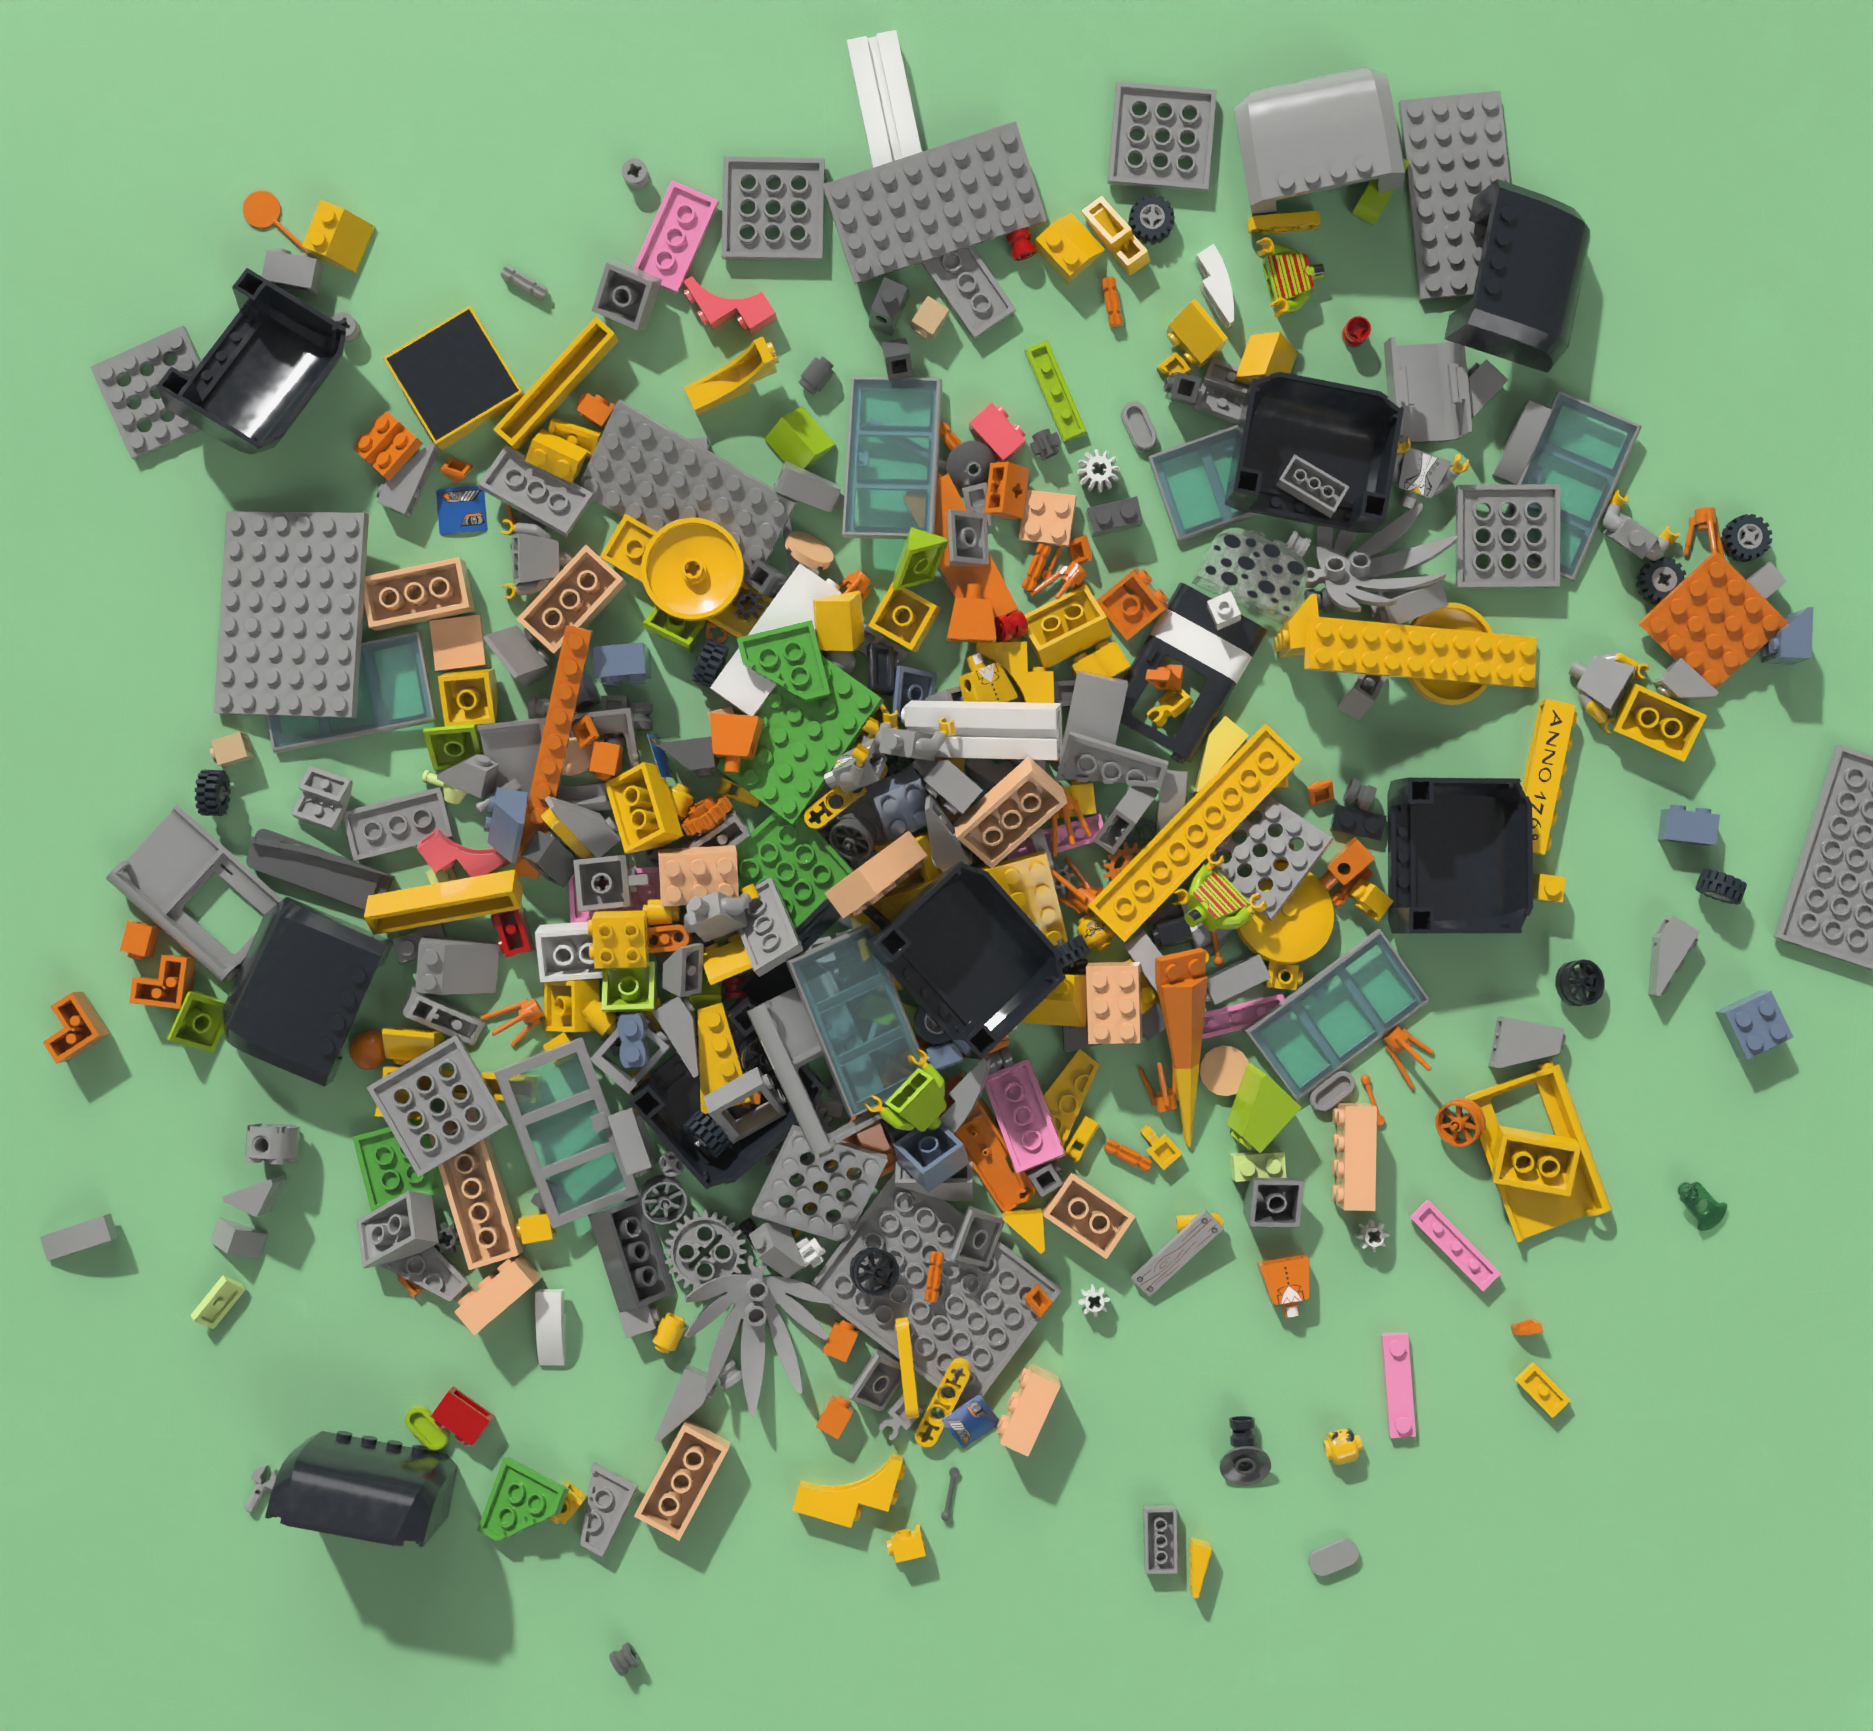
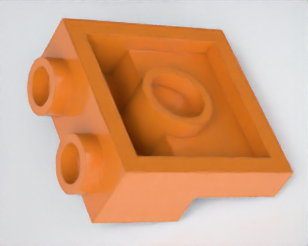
M386 411L383 415L375 418L373 426L366 434L358 437L357 444L353 449L390 481L423 443Z
M1138 568L1133 569L1097 600L1105 615L1126 641L1130 640L1169 608L1166 604L1169 601L1168 597L1161 589L1156 591L1150 584L1153 580L1144 569L1141 571Z

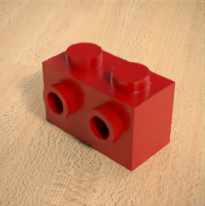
M522 902L521 909L491 915L493 927L498 930L500 939H498L499 948L502 954L505 953V957H514L536 950Z

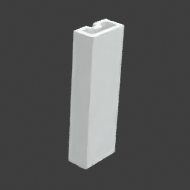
M896 30L876 34L877 36L871 38L863 36L847 40L848 54L872 168L922 152Z
M799 563L748 635L812 620L815 630L813 600L842 594L838 591L840 586L829 578L824 581L818 576L820 572L817 569H812ZM738 648L710 688L746 715L755 716L776 687V684L744 666Z
M911 700L904 706L901 712V721L905 724L908 731L935 734L936 731H940L939 720L941 718H946L947 722L954 719L956 733L947 737L946 741L936 752L935 757L1026 759L1029 756L1032 760H1058L1063 754L1061 703Z

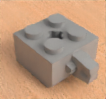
M916 759L912 764L924 778L925 791L931 794L934 799L939 796L945 801L943 807L953 816L957 813L962 816L983 792L979 786L949 760L937 763L931 760Z
M627 855L573 860L579 912L634 907L632 893L637 892V886L650 885L649 874L635 875V869H630L629 856ZM603 877L609 881V885L605 887V890L603 887L598 886V882H602Z

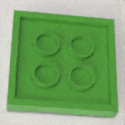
M417 1120L410 1121L414 1126H419L422 1121ZM390 1127L353 1136L371 1211L378 1209L407 1191L427 1195L445 1192L438 1166L418 1177ZM425 1134L422 1139L423 1145L427 1148H433L429 1134Z

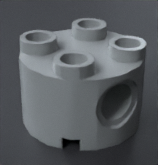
M262 1123L247 1125L246 1162L261 1163L263 1160L269 1161V1164L276 1165L285 1164V1162H297L300 1126L269 1123V1125H262Z

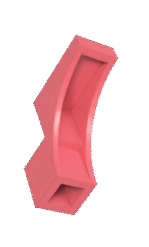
M693 276L684 280L686 290L683 292L690 304H697L700 309L697 312L699 318L704 325L709 323L712 330L738 314L739 316L736 319L743 331L748 329L751 335L777 320L776 313L763 292L743 299H727L705 290L696 282Z
M439 828L417 843V850L435 873L439 870L444 872L455 864V859L459 861L470 877L495 873L494 869L500 865L505 867L511 863L494 848L472 849L459 845L447 838Z

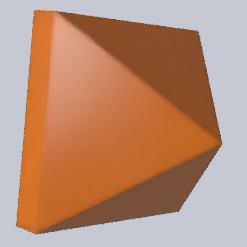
M450 457L441 467L440 472L454 483L463 481L468 476L474 465Z
M1087 535L1070 541L1068 549L1072 562L1080 565L1092 560V549Z
M589 714L585 715L572 727L581 750L586 749L599 737Z
M1331 779L1314 781L1307 787L1310 806L1334 799L1333 782Z
M1038 1283L1023 1298L1027 1307L1039 1318L1053 1305V1301Z

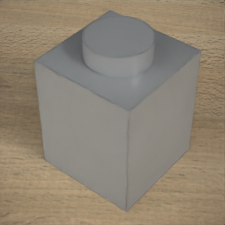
M652 1303L635 1310L619 1312L626 1338L656 1329L659 1325L658 1321L661 1320L657 1306H653Z

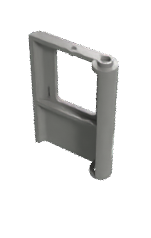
M631 708L574 715L572 727L585 715L589 714L599 735L617 732L624 733L630 769L641 764ZM546 717L477 725L484 755L489 757L490 760L499 763L494 790L491 794L496 792L497 787L501 788L516 778L521 785V788L517 791L528 792V804ZM571 729L570 738H574L575 735ZM560 779L557 799L596 812L612 810L605 786L606 782L564 786Z
M176 804L172 812L126 861L119 863L108 874L106 879L221 982L225 980L231 982L238 975V967L243 963L255 934L236 954H232L184 911V905L215 873L219 874L263 915L283 899Z
M830 971L807 981L815 1003L839 992ZM796 987L747 1011L813 1155L819 1154V1157L822 1158L833 1153V1147L838 1142L881 1119L880 1113L867 1110L860 1117L829 1134L825 1132L798 1074V1069L801 1066L824 1054ZM845 1002L820 1013L824 1026L833 1023L839 1038L831 1041V1044L837 1055L863 1043ZM868 1053L842 1066L858 1100L884 1088ZM885 1102L882 1103V1106L886 1108L887 1105L885 1104Z

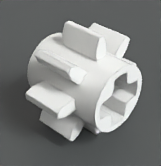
M1369 1219L1368 1225L1359 1224L1361 1233L1356 1234L1355 1237L1363 1240L1360 1245L1363 1249L1370 1245L1371 1251L1376 1252L1377 1246L1386 1247L1383 1241L1384 1237H1388L1389 1234L1382 1232L1384 1228L1383 1223L1380 1222L1375 1226L1374 1221ZM1370 1231L1374 1232L1377 1236L1375 1240L1371 1239L1368 1235Z
M805 1236L797 1242L796 1245L799 1248L798 1250L805 1267L811 1264L815 1268L823 1262L822 1255L826 1253V1250L816 1237L809 1240Z
M1091 1284L1090 1290L1087 1292L1081 1289L1084 1299H1079L1078 1304L1086 1305L1083 1310L1084 1314L1091 1311L1097 1317L1098 1311L1103 1310L1107 1312L1104 1302H1109L1110 1298L1102 1296L1105 1291L1104 1287L1096 1290L1094 1285ZM1098 1295L1099 1304L1093 1303L1090 1306L1088 1298L1090 1296L1095 1298Z

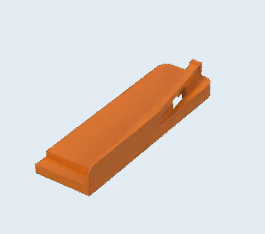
M964 1071L945 1083L944 1100L947 1106L939 1115L940 1117L956 1102L949 1093L967 1075ZM980 1096L973 1111L954 1135L964 1144L969 1162H973V1168L999 1208L1003 1211H1010L1018 1204L1027 1202L1036 1193L1037 1189L1029 1179L1027 1171L1020 1174L1016 1173L998 1121ZM1007 1156H1008V1158H1009V1160H1010V1163H1011V1165H1012V1167H1013V1169H1014V1171H1015L1014 1174H1013V1172H1012V1170H1011V1168H1010V1166H1009V1164H1008V1162H1007V1159H1006Z

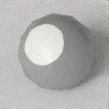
M829 651L825 656L826 659L849 675L855 668L856 659L851 651Z

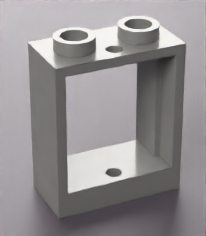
M1423 574V575H1420V576H1417V577L1429 576V575ZM1442 581L1408 591L1374 593L1375 595L1397 600V605H1368L1372 617L1380 622L1401 624L1449 604Z
M1252 954L1209 975L1206 1002L1216 1005L1270 979L1271 976L1259 954Z
M646 1016L647 1036L660 1048L633 1079L605 1055L619 1038L618 1029L611 1034L590 1058V1061L628 1094L637 1087L672 1047L668 1042L670 1039L666 1033L660 1029L655 1031L649 1025L651 1021Z
M758 1067L704 1096L708 1114L722 1128L723 1132L728 1135L733 1144L786 1115L783 1105L786 1103V1099L780 1089H774V1083L768 1074L763 1075ZM761 1091L768 1102L736 1120L728 1112V1108Z
M633 1107L607 1116L626 1174L634 1173L636 1178L650 1173L653 1170L652 1166L658 1161L643 1118Z

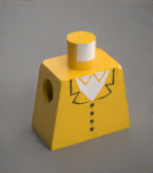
M980 652L966 657L971 672L959 676L958 679L963 701L1009 702L1018 698L999 662L985 666Z

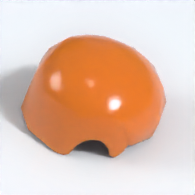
M378 1029L365 1030L355 1036L350 1043L349 1054L354 1064L361 1069H375L387 1060L382 1031Z

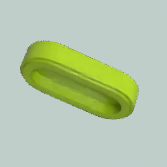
M416 1405L412 1407L405 1416L407 1428L429 1450L439 1451L443 1449L450 1440L449 1430H443L434 1423L435 1420L430 1417L432 1412L426 1406Z

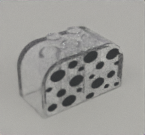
M1229 528L1220 532L1207 548L1192 584L1219 596L1231 591L1236 604L1278 623H1286L1292 617L1307 583L1308 570L1304 560L1297 553L1287 549V544L1278 540L1271 542L1265 539V535L1259 531L1251 529L1249 532L1241 528Z

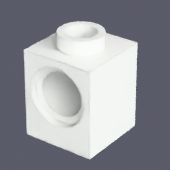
M1231 591L1207 601V608L1217 631L1241 620L1240 610Z

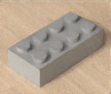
M1295 454L1276 484L1277 487L1330 518L1349 489L1348 485Z
M1143 1505L1145 1574H1178L1176 1506Z

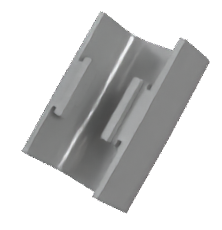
M1390 337L1384 343L1388 399L1399 408H1404L1400 443H1404L1407 437L1410 438L1411 443L1452 441L1464 438L1472 432L1465 346L1451 341L1436 344L1396 345L1395 337Z

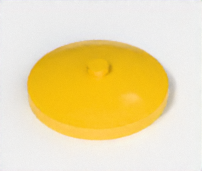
M683 518L665 525L651 538L642 557L641 575L649 597L663 612L681 620L700 621L720 614L736 599L744 580V560L735 539L722 526L702 518Z
M1448 603V606L1414 618L1410 623L1411 626L1493 633L1487 621L1477 611L1459 603ZM1407 678L1412 687L1422 697L1440 705H1457L1469 702L1478 697L1488 687V685Z
M1275 863L1274 868L1277 871H1284L1288 868L1289 863ZM1309 872L1273 921L1255 911L1253 913L1254 916L1236 930L1243 943L1254 954H1259L1262 959L1277 964L1299 963L1316 954L1328 941L1334 924L1332 900L1327 889L1319 882L1318 878ZM1263 880L1259 884V889L1264 892L1271 890L1273 887V882L1270 880Z

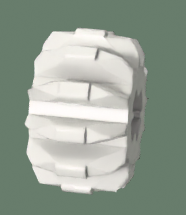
M1095 449L1094 457L1087 452L1084 455L1086 461L1079 460L1078 465L1083 469L1077 470V476H1085L1081 479L1080 484L1090 483L1088 486L1089 492L1093 490L1094 486H1097V492L1102 493L1103 485L1106 489L1110 490L1112 488L1111 482L1118 481V477L1114 473H1118L1120 467L1112 466L1117 459L1112 457L1108 460V451H1105L1102 457L1099 454V450ZM1095 467L1097 469L1103 468L1102 476L1099 473L1093 474Z

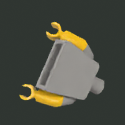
M1622 653L1603 654L1601 657L1594 656L1588 667L1575 661L1568 674L1579 679L1576 686L1579 693L1578 699L1586 712L1597 723H1600V729L1603 732L1612 733L1607 725L1610 721L1614 725L1615 719L1607 718L1608 715H1613L1633 679L1641 680L1646 678L1640 674V669L1644 671L1649 670V665L1645 663L1637 665L1635 660Z

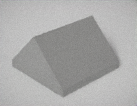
M947 510L950 567L989 565L987 514Z
M286 1174L222 1196L223 1201L252 1216L259 1217L272 1211L287 1180Z
M969 1205L951 1250V1258L988 1268L1005 1224L1003 1218Z
M877 1347L850 1388L848 1397L855 1402L883 1412L902 1383L900 1362Z

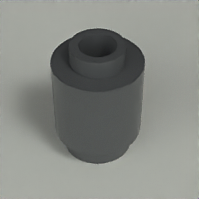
M823 356L820 360L815 357L800 375L801 380L798 383L809 393L815 395L817 391L820 392L835 374L832 370L834 365Z

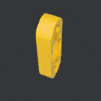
M1318 211L1258 215L1248 218L1247 226L1248 233L1251 235L1308 231L1320 228L1321 219L1320 212Z
M550 808L541 815L545 823L581 859H589L594 856Z

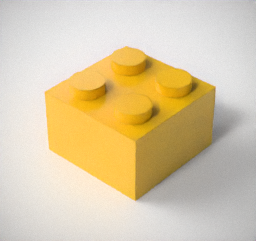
M892 582L868 626L917 653L939 615L941 608L907 588L895 591L892 588Z

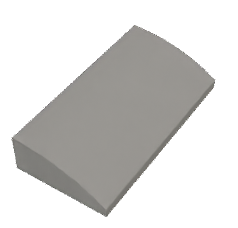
M1077 671L1062 744L1063 753L1070 731L1114 745L1116 744L1128 687L1127 680ZM1063 754L1060 756L1057 770L1059 769Z

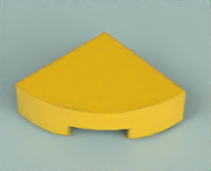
M1177 351L1157 367V370L1167 377H1170L1175 372L1184 374L1192 372L1190 366Z

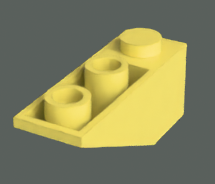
M1224 716L1206 737L1194 789L1195 794L1229 761L1228 759L1234 752L1237 753L1246 743L1245 739L1249 736L1227 716Z

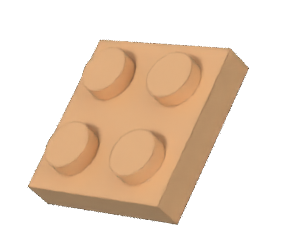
M1027 490L1019 541L1070 547L1077 500L1076 495Z

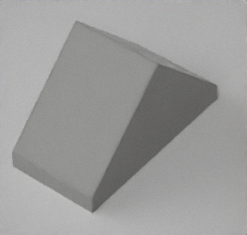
M220 1217L211 1243L227 1254L260 1258L269 1233Z

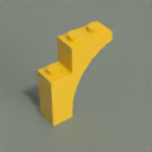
M762 336L753 340L752 344L741 355L724 367L685 386L684 389L696 415L698 416L752 391L750 384L776 373L775 364L779 363L771 342L766 344Z
M1012 637L1006 642H996L995 644L976 643V653L980 652L983 659L1001 664L1005 673L1019 689L1024 703H1054L1053 671H1048L1044 667H1034L1032 672H1028L1027 641H1021L1020 637Z
M892 1454L889 1460L874 1474L851 1484L827 1486L800 1480L792 1511L852 1528L853 1521H859L862 1506L858 1505V1503L888 1512L890 1504L895 1505L899 1493V1490L895 1489L897 1480H903L906 1465L902 1464L903 1456Z

